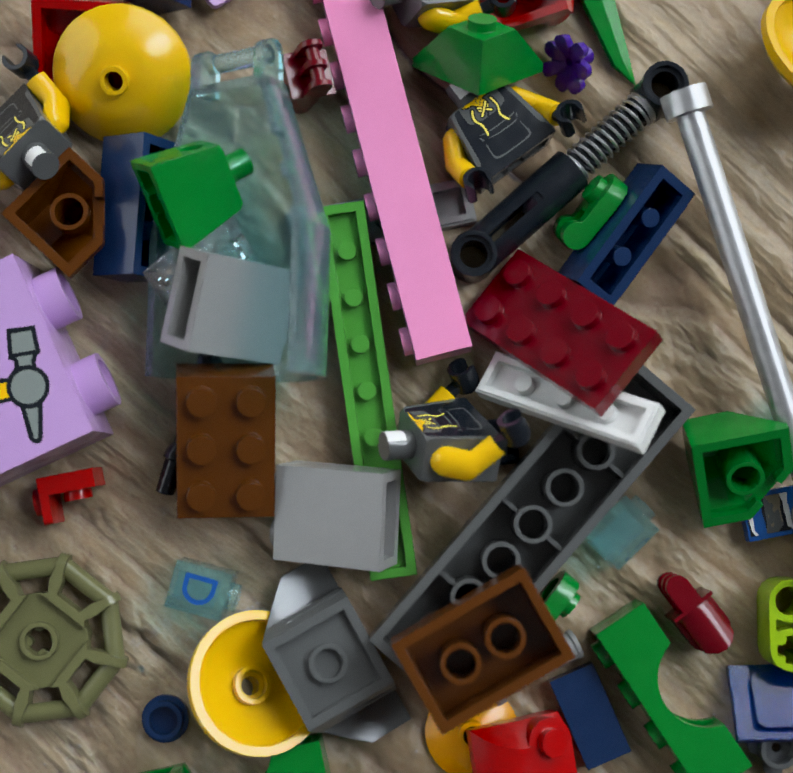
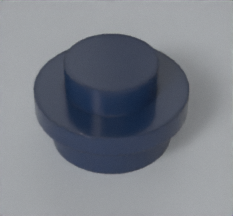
M161 694L154 697L147 703L142 713L144 731L150 738L161 743H169L179 739L187 730L190 722V713L186 703L181 698L172 694Z

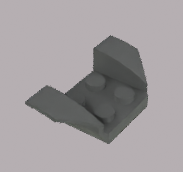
M304 563L280 577L264 632L262 646L309 732H324L373 743L409 721L411 717L397 694L395 682L377 649L369 641L370 637L347 595L336 583L328 566Z

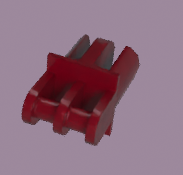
M321 39L305 40L296 47L293 53L281 54L284 69L278 76V79L281 80L278 84V89L282 97H289L284 106L291 113L303 114L309 111L322 96L336 95L326 49H322Z
M665 572L661 574L657 580V587L673 607L664 616L672 621L693 648L707 654H719L727 650L733 642L734 631L728 617L711 596L713 592L702 587L695 590L685 577L675 573Z

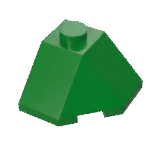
M485 13L472 14L468 17V20L448 26L415 55L412 62V67L478 96L543 72V62L519 32L512 27L497 22L495 16Z
M725 411L690 418L682 425L687 463L704 528L752 519L763 506L761 500L776 482L782 484L793 471L791 439L787 423Z

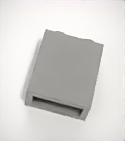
M180 246L160 342L187 352L280 365L283 348L287 340V330L293 303L297 295L300 272Z
M301 460L277 464L275 473V517L269 533L270 542L273 545V560L381 572L396 565L398 556L401 469Z

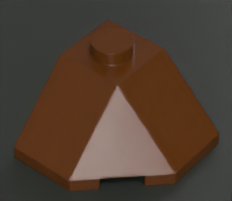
M68 147L58 157V172L50 179L37 178L1 214L67 277L72 279L105 246V181L77 153Z

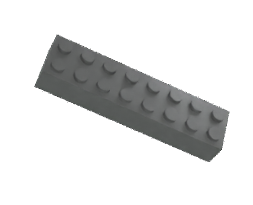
M643 365L622 392L659 403L665 410L644 455L551 423L370 633L369 641L406 672L391 646V637L517 564L525 568L537 591L540 592L696 409Z

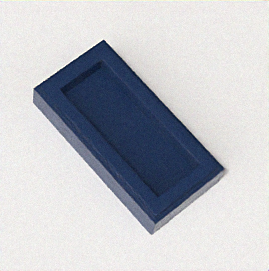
M591 661L548 679L587 770L631 752Z

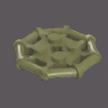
M63 552L59 557L8 563L5 560L1 561L0 595L4 591L10 602L0 613V673L18 686L20 690L17 697H15L0 685V711L12 720L11 724L20 728L26 723L76 717L82 720L90 715L91 706L121 668L127 667L129 657L124 652L119 601L122 600L118 591L113 593L72 561V555ZM50 577L48 591L24 594L20 585L21 580ZM68 581L94 603L81 609L62 594L66 582ZM101 614L105 649L93 648L91 646L93 632L88 619ZM34 629L39 632L47 629L50 632V641L53 643L50 650L44 647L37 652L32 648L35 639L31 636V633ZM88 660L95 664H100L81 690H79L71 679L84 662ZM58 687L63 698L62 700L33 703L34 690L40 688Z

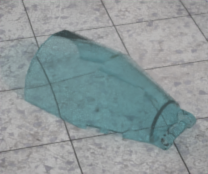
M268 38L259 40L254 47L221 54H214L211 51L197 53L191 60L190 89L174 147L195 141H205L219 144L225 155L242 148L249 155L253 163L254 173L236 182L243 201L241 210L192 248L290 269L289 326L280 365L273 364L276 383L311 382L328 379L331 232L286 84L283 82L284 52L282 45L277 39ZM253 68V76L220 82L221 74ZM153 221L150 232L145 376L176 379V363H197L199 353L187 352L160 342L179 249L164 244L155 221ZM219 356L223 363H263Z

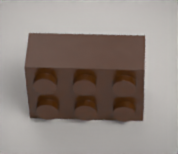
M176 363L177 519L274 517L276 375L273 364Z
M520 564L391 637V646L442 736L576 658L527 571Z

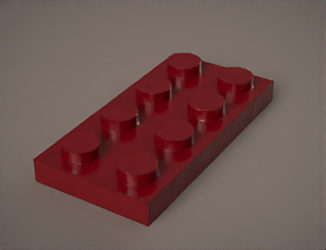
M520 249L514 253L464 315L468 329L600 417L605 414L663 341L655 329Z

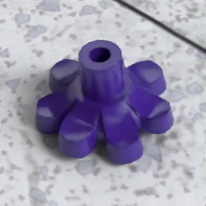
M568 34L556 35L553 41L546 42L544 51L552 60L543 63V74L546 77L557 75L555 86L560 92L569 90L571 94H578L586 87L584 80L591 76L592 73L590 65L594 60L592 49L584 42L574 44Z

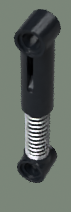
M661 61L650 66L641 81L630 90L627 100H622L621 105L615 107V111H610L609 116H604L603 121L597 122V127H592L591 132H586L585 138H579V143H574L573 149H567V154L560 151L556 152L473 227L460 234L453 242L449 256L454 276L466 283H478L486 279L500 263L588 185L587 179H589L588 173L595 174L594 168L600 169L601 162L607 163L606 157L613 158V151L618 153L619 146L625 147V141L631 142V135L638 136L637 130L644 131L643 125L649 126L653 121L656 122L661 118H665L660 97L654 94L651 84L663 83L668 86L671 92L689 86V80L685 70L677 63L670 61ZM520 211L525 214L496 241H493L491 237ZM467 247H476L485 255V263L476 268L467 267L460 259V253Z

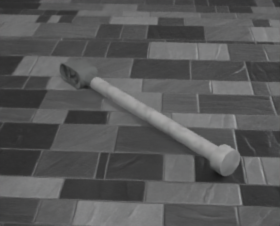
M705 82L697 83L660 98V103L667 123H678L773 421L787 423L790 431L793 456V383L705 111L713 107L709 90ZM792 507V510H791L792 523H793V507Z

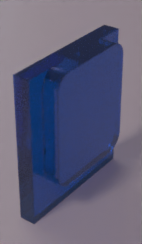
M773 664L727 665L726 674L736 742H793V672L782 670Z

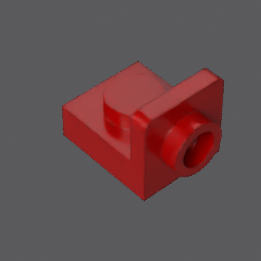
M93 467L36 478L37 489H34L32 492L34 510L38 517H43L44 525L64 522L65 517L60 494H64L65 502L93 497V487L106 485L103 468Z

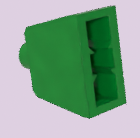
M195 141L130 161L164 244L179 250L180 246L192 248L241 210L243 201L236 182L254 173L253 163L249 155L242 148L225 155L219 144L205 141Z

